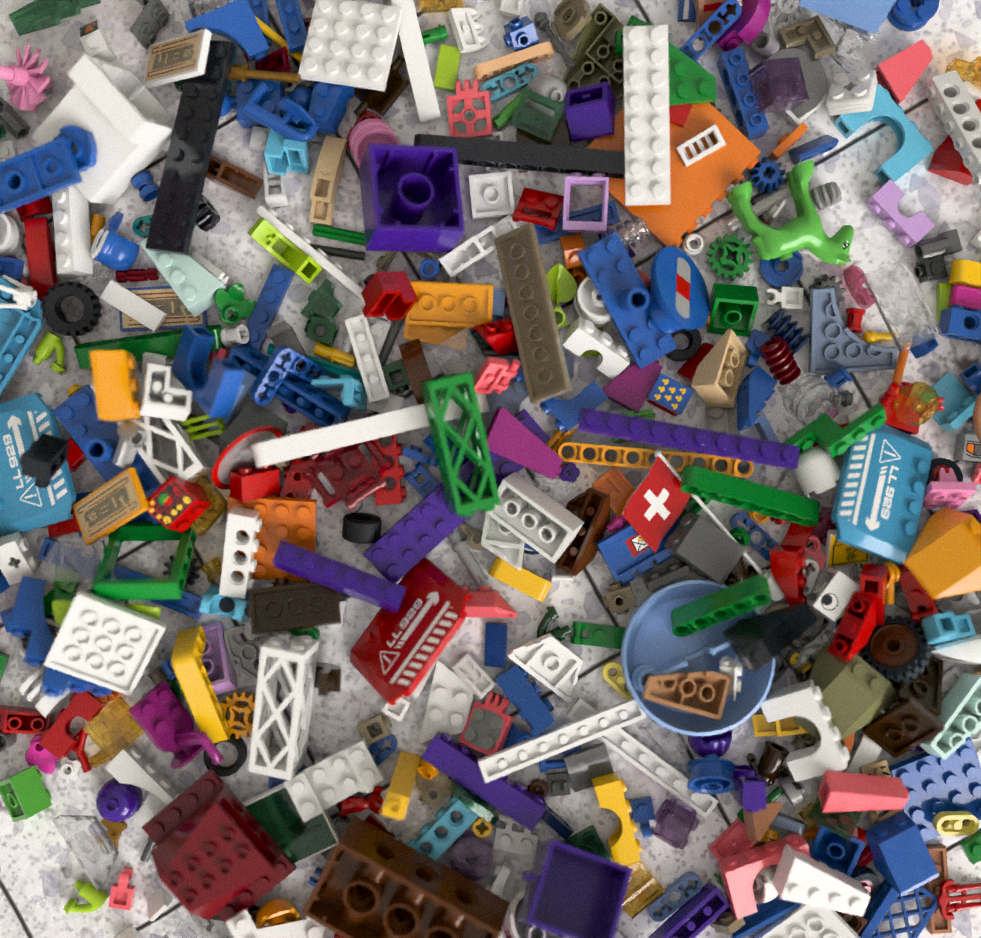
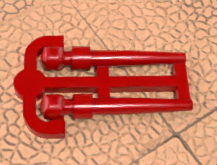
M953 879L942 881L940 884V894L937 896L941 916L951 920L954 919L952 912L981 907V902L966 903L967 900L981 899V893L966 894L965 891L981 888V883L954 884ZM959 892H961V895H956V896H947V895H946V893L950 894V893H959Z

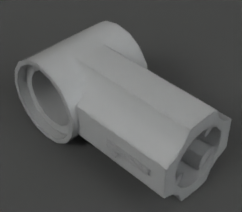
M770 13L763 29L752 42L753 49L766 58H769L779 50V42L774 37Z
M127 420L122 422L117 429L120 440L112 459L113 464L122 468L131 467L137 449L142 447L147 441V433L133 421Z

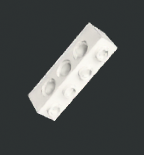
M233 506L228 513L219 595L245 599L249 590L254 588L255 579H251L252 572H255L257 566V559H254V554L258 551L260 540L256 538L257 532H260L262 526V519H259L260 511ZM240 530L246 531L248 536L242 535ZM237 550L243 551L246 556L240 555ZM235 571L242 572L243 576L238 575Z

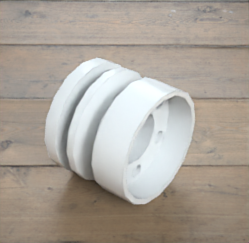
M42 666L27 678L20 687L19 692L23 696L30 693L26 698L29 702L40 697L41 699L35 708L47 718L67 703L74 692L70 691V688H66L63 696L59 695L58 697H48L43 692H39L46 666Z

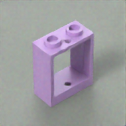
M570 173V176H565L563 232L606 234L609 177H605V174L594 173L592 177H583L582 173ZM571 186H603L601 222L569 221Z

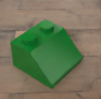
M713 283L709 300L711 312L709 316L711 318L710 323L707 325V333L724 334L728 329H732L736 336L750 337L759 305L757 287Z

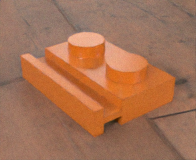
M613 466L591 485L593 489L610 495V509L618 517L622 515L628 499L636 490L617 466Z

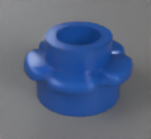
M433 258L424 259L419 268L421 276H424L427 280H432L435 276H438L440 274L438 261Z

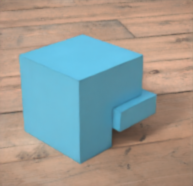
M297 128L298 130H300V131H302V132H305V131H306V129ZM270 129L264 151L268 172L270 174L286 176L288 169L290 172L309 175L311 166L308 141L290 140Z

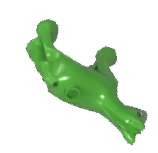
M813 159L799 163L786 173L796 207L797 218L792 219L780 228L767 225L755 215L750 204L752 196L751 182H746L732 188L731 192L726 195L728 202L732 206L733 213L740 220L745 232L753 235L750 241L756 247L761 259L769 261L770 259L779 258L782 262L792 258V252L807 248L812 254L827 264L845 266L846 262H851L849 251L854 228L851 225H844L832 237H828L824 232L821 217L811 200L809 181L814 171Z

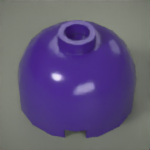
M732 730L709 736L688 735V743L691 749L702 758H705L708 754H716L719 757L723 756L730 748L732 740Z
M112 778L104 783L98 791L96 808L99 814L108 821H125L132 817L140 808L143 800L142 790L140 787L119 783L115 778Z

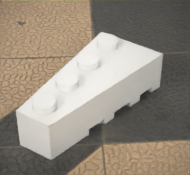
M788 844L785 845L771 882L781 899L863 916L870 896L859 881L838 870L829 868L823 862H818L803 852L800 853L794 850Z

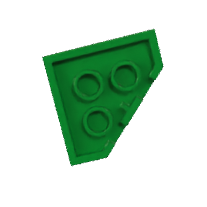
M668 41L669 106L716 102L715 77Z

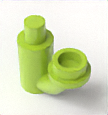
M47 330L34 350L36 355L32 362L40 365L43 359L48 360L55 349L56 362L52 361L50 368L62 375L67 370L64 367V345L59 336Z
M78 879L73 887L80 891L78 893L79 896L90 903L77 904L78 899L74 900L71 898L63 910L66 911L67 915L70 912L87 913L95 911L103 906L109 894L89 881L84 883Z

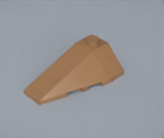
M713 671L647 676L642 698L721 720L731 677Z

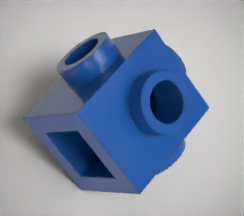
M528 16L512 19L509 24L503 26L506 33L503 35L504 42L514 52L539 43L534 23Z

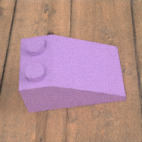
M222 622L202 626L206 636L202 662L215 694L218 695L237 689L235 669L229 659Z

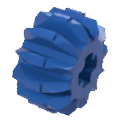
M763 157L761 162L759 161L748 171L751 174L748 177V181L754 182L752 189L759 188L758 194H761L764 190L767 195L771 194L772 190L777 191L780 188L779 184H783L785 181L782 176L786 170L779 169L782 162L776 165L774 163L775 157L771 158L770 161Z

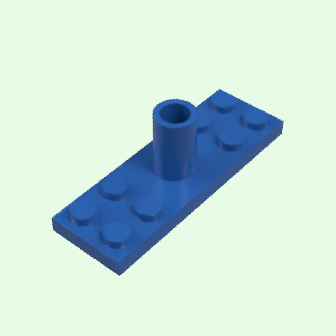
M60 137L0 162V214L83 182L67 137Z
M616 231L576 253L638 369L644 368L678 348L671 334L664 333L655 324L650 312V294ZM631 296L634 300L633 305L631 304Z
M87 384L55 408L53 413L107 483L128 468H122L112 463L120 440L117 434L119 425L116 422L99 420L96 395L90 387L91 385ZM137 451L130 468L136 469L142 489L146 492L161 483Z

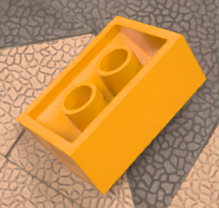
M125 350L90 351L99 420L122 422L141 419L139 415L141 401L138 400L137 393L140 385L138 379L135 378L134 371L137 368L135 357L132 356V353Z

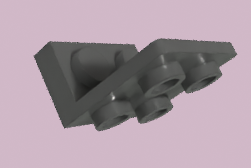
M136 0L143 6V10L131 26L130 32L145 49L155 42L158 32L167 25L170 14L160 0Z
M673 555L672 558L660 565H657L653 560L654 568L641 576L646 588L652 591L690 574L687 565L683 564Z

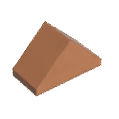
M766 802V809H759L757 813H750L742 808L747 838L752 841H761L783 805L780 802Z

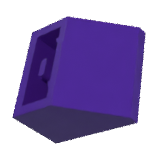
M608 82L566 91L565 112L573 143L614 134L615 95Z

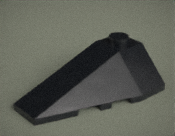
M802 602L739 620L723 631L722 634L746 670L756 672L778 656L813 626L818 619L808 604Z

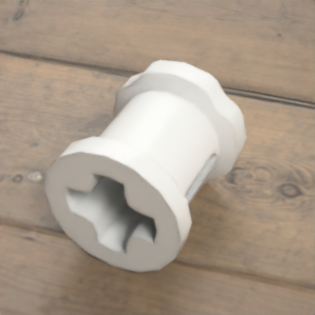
M240 324L235 328H223L220 332V337L225 346H231L234 343L246 344L249 341L250 334L248 328Z

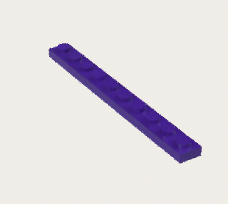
M582 407L580 409L577 431L793 470L798 468L800 446Z

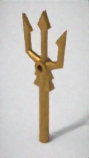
M248 64L233 65L229 76L230 80L234 79L237 82L241 80L246 84L249 78L290 83L301 82L300 74L252 70Z

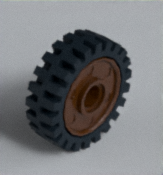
M895 615V619L891 616H886L884 626L875 625L868 643L861 649V654L864 661L889 682L894 680L895 683H900L902 679L904 682L910 681L909 677L915 679L918 677V672L922 674L925 671L924 666H928V658H931V647L927 642L923 629L915 621L911 622L907 617L902 619L901 616ZM893 647H900L897 651H891Z

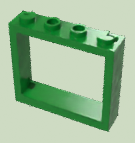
M127 522L108 535V544L103 549L102 562L98 564L97 576L92 581V588L96 590L97 596L105 600L181 599L197 538L194 522L183 533L167 529L160 522L155 525L153 522ZM179 540L169 578L111 579L123 541Z

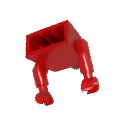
M892 382L888 390L880 395L878 399L879 404L885 408L887 420L884 424L909 435H914L919 432L920 418L927 420L936 414L938 410H944V407H942V402L945 400L944 397L936 396L933 403L925 406L922 404V399L911 396L914 384L901 382L900 385Z

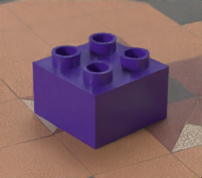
M368 144L359 167L366 251L451 252L465 232L457 148Z

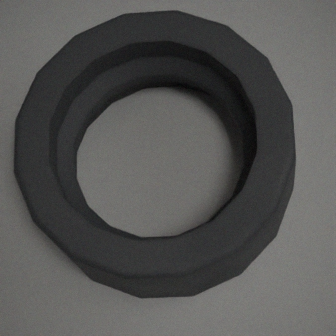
M234 733L230 736L229 740L222 741L233 744L238 751L237 761L233 765L228 767L219 764L213 765L210 756L204 750L203 758L207 769L210 770L212 768L218 776H230L236 773L246 761L247 746L241 737L236 739Z

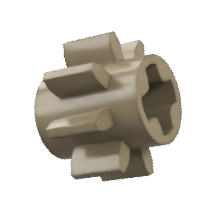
M809 733L800 736L797 734L795 735V740L790 742V744L796 748L793 751L804 749L803 744L805 742L807 747L815 745L817 740L813 736L810 737Z

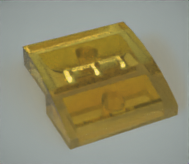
M122 697L117 698L83 728L111 761L122 749L127 748L145 733L128 711L131 707Z
M641 860L640 862L625 865L632 869L622 909L632 919L665 892L664 888Z

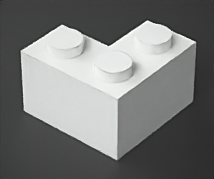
M148 363L143 376L139 415L186 421L190 413L192 391L169 388L171 367Z

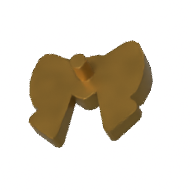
M104 819L101 823L109 831L107 835L102 833L95 834L98 844L101 843L107 850L115 851L119 847L118 840L122 832L128 826L125 821L111 822Z

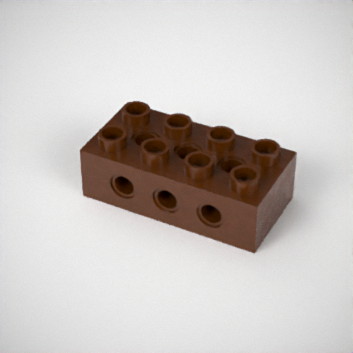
M354 815L338 841L302 914L344 938H499L510 902Z

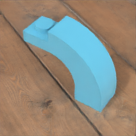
M952 611L932 615L921 621L928 644L945 643L976 635L969 613L954 616Z

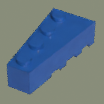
M314 82L308 114L320 127L317 133L336 134L346 113V105L349 99L353 98L355 87Z

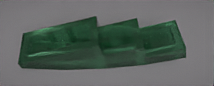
M35 0L9 14V18L16 32L21 36L60 25V19L81 14L80 9L100 4L101 0Z

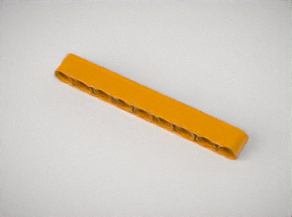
M565 442L560 445L558 455L566 462L650 469L652 465L649 463L648 458L652 453L660 449ZM567 445L574 449L573 456L569 458L565 457L562 453L564 446ZM591 447L595 450L596 455L593 459L585 458L584 450ZM609 449L615 450L617 452V459L608 461L605 457V452ZM662 450L661 453L669 463L674 455L682 457V464L679 467H673L677 472H682L684 466H693L692 462L696 457L704 459V466L702 468L733 477H748L754 470V464L746 461L749 466L748 470L740 473L737 470V465L743 460L672 450ZM635 451L638 453L639 460L636 463L628 462L626 456L629 452ZM719 459L726 461V468L722 471L715 469V462Z

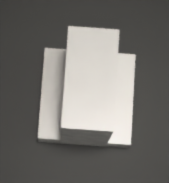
M84 54L68 73L76 84L31 137L41 146L53 141L54 137H57L60 133L59 130L64 126L74 125L92 132L97 145V161L94 167L80 172L83 182L75 186L89 202L113 205L131 185V180L137 174L143 172L161 150L168 151L175 119L132 71ZM74 143V147L71 148L75 154L78 151V146H76V143Z

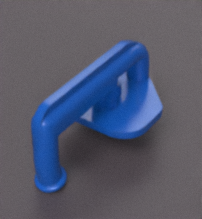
M259 81V84L254 88L243 105L244 114L290 140L301 142L311 140L320 127L300 105L287 98H280L278 104L281 118L256 105L265 92H269L265 82ZM297 128L306 129V131H305V132H302V131L298 130Z

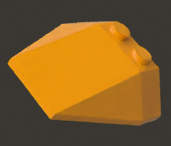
M944 507L929 517L903 562L932 599L981 590V524L971 514Z

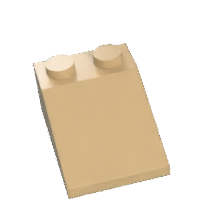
M728 329L697 366L695 375L692 378L691 386L710 408H733L749 352L732 329Z

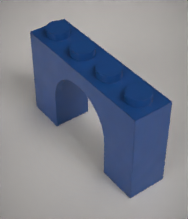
M185 325L171 371L188 391H192V397L205 411L207 416L214 419L229 417L245 370L236 360L215 358L209 377H207V360L215 337L205 326Z
M521 364L514 379L518 383L522 381L526 386ZM593 381L571 399L558 400L552 397L540 402L539 407L546 415L551 414L555 419L554 425L561 432L564 430L568 433L578 424L582 407L595 410L606 401L608 396Z

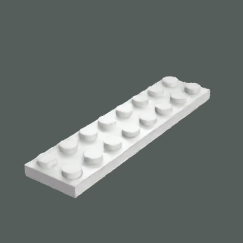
M668 25L623 26L625 206L669 205Z

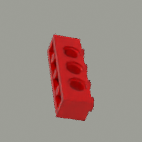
M399 434L390 435L391 443L388 446L381 444V438L372 440L384 457L390 455L393 458V465L379 475L384 481L387 477L391 476L396 482L392 489L385 487L374 492L376 506L403 503V499L407 498L406 486H402L401 477H404L405 474L404 465H400L399 456H402L403 453L402 444L398 443L397 435ZM371 454L372 466L374 467L378 462Z

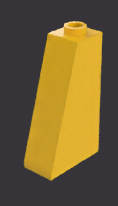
M400 751L381 813L382 815L404 820L421 756Z

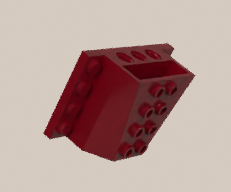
M212 768L142 826V829L156 844L150 854L159 879L189 913L208 920L217 913L225 923L226 920L244 908L248 910L294 872L297 867Z

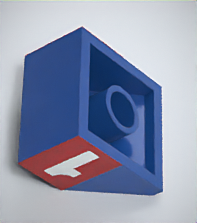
M845 820L822 821L809 851L811 858L818 862L821 861L829 868L838 870L850 877L866 843V829Z

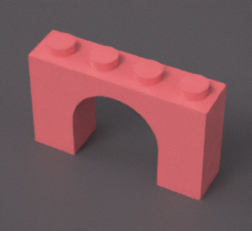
M799 833L787 835L785 838L767 842L763 846L748 849L743 853L728 856L718 861L726 897L731 904L729 908L737 919L758 912L752 890L753 881L756 875L765 867L778 865L786 844L792 846L794 850L800 853L803 852L809 855L811 858L808 843Z

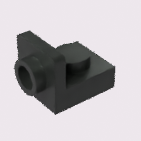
M944 256L930 259L923 258L915 262V275L919 278V283L948 277Z

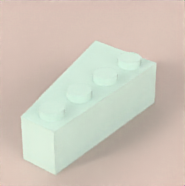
M147 238L140 242L194 317L215 304V294L218 289H223L227 292L228 289L221 281L189 255L184 256L150 251L145 248Z
M963 672L941 702V714L937 718L945 724L944 731L920 744L928 754L946 759L966 742L965 739L970 734H976L980 730L981 676Z

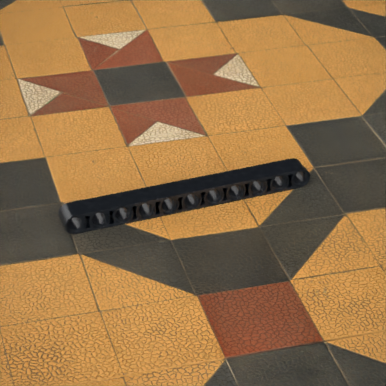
M416 134L414 136L413 146L457 148L458 164L561 174L582 173L583 176L601 173L605 174V177L625 179L624 151L431 134Z

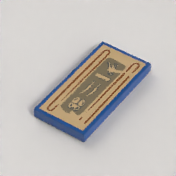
M171 286L126 288L168 314L158 330L184 329L185 325L207 326V309L194 317ZM119 310L121 332L152 331Z

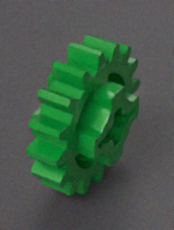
M725 234L723 240L717 237L715 239L716 243L712 242L709 245L712 250L706 252V255L710 258L705 262L712 265L709 272L716 271L715 278L722 275V281H725L728 277H730L731 281H734L736 275L738 278H742L744 276L743 272L747 273L750 270L747 265L753 263V260L749 259V257L754 253L747 250L750 243L743 244L744 237L737 240V234H734L731 238H729L728 234ZM717 250H719V251H718V253H719V259H718V260H716V252H717ZM732 255L733 259H726V256ZM741 255L743 256V262H742V263L740 262V256H741Z

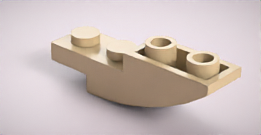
M325 137L311 187L310 199L312 204L309 222L332 226L338 183H341L347 139Z

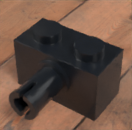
M43 433L36 441L32 442L31 447L26 452L22 453L19 461L20 465H22V475L35 478V485L39 488L48 487L50 479L68 459L69 440Z

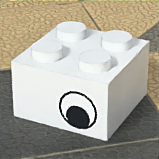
M825 567L816 579L811 593L807 596V604L819 616L835 622L836 619L838 620L845 613L844 608L850 601L853 592H858L857 590L860 585L841 571Z

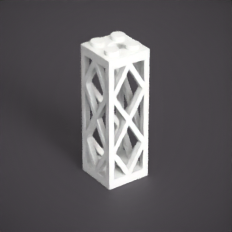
M137 364V368L134 369L135 378L138 379L140 385L137 393L142 395L144 375H142V367ZM93 384V385H91L90 387H91L92 390L95 392V388H94V384ZM144 415V420H130L137 426L145 428L147 441L137 451L161 484L171 475L174 476L173 473L178 474L176 476L178 478L195 483L213 470L214 466L196 441L189 440L188 437L191 435L186 433V428L182 425L181 421L155 417V425L151 423L150 416ZM162 420L167 425L169 430L162 428ZM151 431L157 433L158 453L152 446ZM163 436L176 441L178 465L165 460ZM183 449L188 456L187 469L184 468Z
M279 631L261 646L248 772L290 781L306 762L319 640L312 639L308 635L295 636L291 635L288 631ZM288 660L298 662L296 678ZM282 666H283L284 671H285V673H286V675H287V677H288V680H289V682H290V684H291V686H292V688H293L292 691H291V689H290V687H289V685H288V683H287V681H286V678H285V676H284V674H283V672H282V670H281ZM278 680L286 695V699L279 707L276 704ZM289 704L293 710L290 732L281 715ZM272 731L280 748L271 746Z

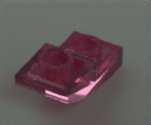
M853 264L843 270L847 288L857 305L864 310L871 307L876 300L869 289L861 286L868 280L864 276L863 270Z

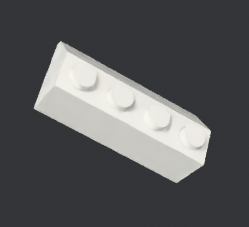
M73 185L51 194L57 280L93 275V264L90 255L91 235L88 200Z
M516 472L504 478L498 488L501 504L494 506V510L486 512L552 563L559 559L584 524L581 519Z

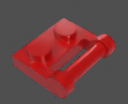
M524 187L517 208L514 210L512 220L519 223L520 221L545 226L548 230L554 231L564 206V196ZM524 211L531 212V213H535V214H539V215L548 216V217H550V218H545V217H541V216H536V215L524 213Z

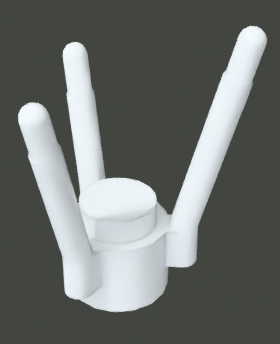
M6 275L2 276L3 279L19 288L13 289L0 284V290L12 293L13 300L17 301V303H0V308L27 310L28 307L35 305L37 291L33 287L26 286Z

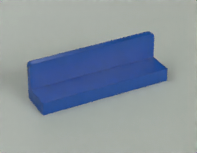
M778 895L767 903L756 904L758 912L743 917L745 925L735 931L732 936L733 938H743L795 910L803 903L781 899ZM729 907L723 912L733 913Z

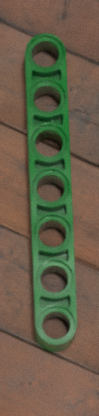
M205 326L215 337L210 352L226 348L220 337L222 326ZM184 329L87 342L74 346L80 369L92 368L90 351L125 350L132 353L136 362L143 361L144 352L175 357Z
M689 465L684 466L682 469L680 489L685 493L803 526H816L819 524L820 502L698 466Z

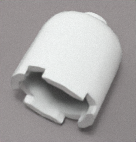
M811 447L806 451H802L798 459V468L792 469L806 498H811V492L817 495L837 486L835 481L839 480L841 473L834 458L832 459L821 447Z

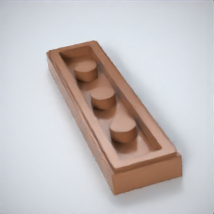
M944 844L926 845L939 876L925 883L924 886L927 890L938 896L940 894V884L948 879L946 846ZM929 896L925 897L926 907H928L933 900ZM938 905L927 922V930L930 934L952 933L951 920L941 916Z

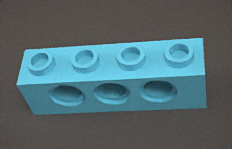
M465 789L460 793L458 791L454 793L449 799L450 804L446 808L441 807L435 813V819L431 824L428 822L424 824L419 830L420 835L415 840L411 838L406 844L436 861L482 814L483 807ZM453 811H460L462 817L453 818L451 813ZM443 826L447 829V832L440 834L436 831V828ZM429 842L432 848L424 849L421 844Z

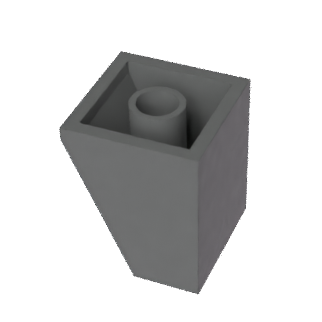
M250 400L219 437V455L240 436L259 427H277L281 430L284 437L287 432L288 423L265 407Z
M688 511L681 518L679 525L663 546L683 564L687 565L696 575L720 585L724 583L746 550L705 518Z

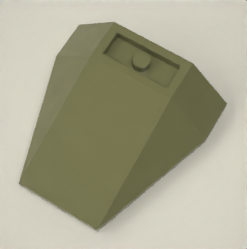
M599 3L591 13V22L582 29L571 59L576 64V67L571 71L567 68L563 81L566 83L568 90L608 82L616 101L624 96L623 56L614 55L616 31H623L624 25L604 5Z

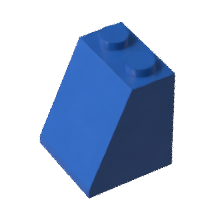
M901 811L865 830L874 867L900 896L939 876L917 824L905 812Z

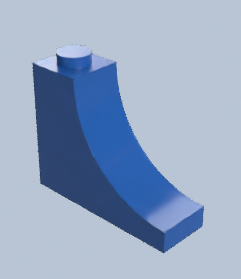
M247 0L234 1L185 22L188 34L207 29L211 34L223 36L235 43L244 52L249 61L255 60V62H259L267 58L266 54H269V46Z

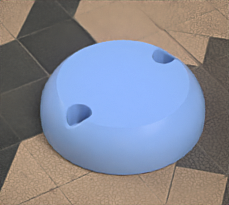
M686 580L657 590L646 598L634 611L627 623L621 642L622 673L634 701L644 713L658 724L686 735L709 736L720 734L742 724L760 707L767 696L774 676L775 658L756 672L746 670L742 664V676H737V679H741V693L736 692V701H734V695L726 697L721 720L642 698L645 685L641 683L646 682L647 676L701 671L720 673L719 662L722 657L728 656L731 659H736V653L722 632L739 620L761 614L757 609L685 637H678L672 633V610L727 588V586L716 582Z

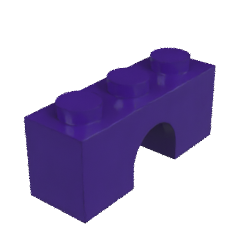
M735 765V771L732 773V776L737 783V787L730 791L732 796L747 812L757 813L759 809H766V782L761 776H755V770L750 765Z

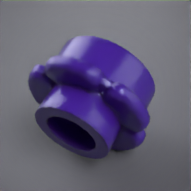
M573 462L562 464L563 467L559 474L560 479L563 482H575L576 478L580 475L579 468Z

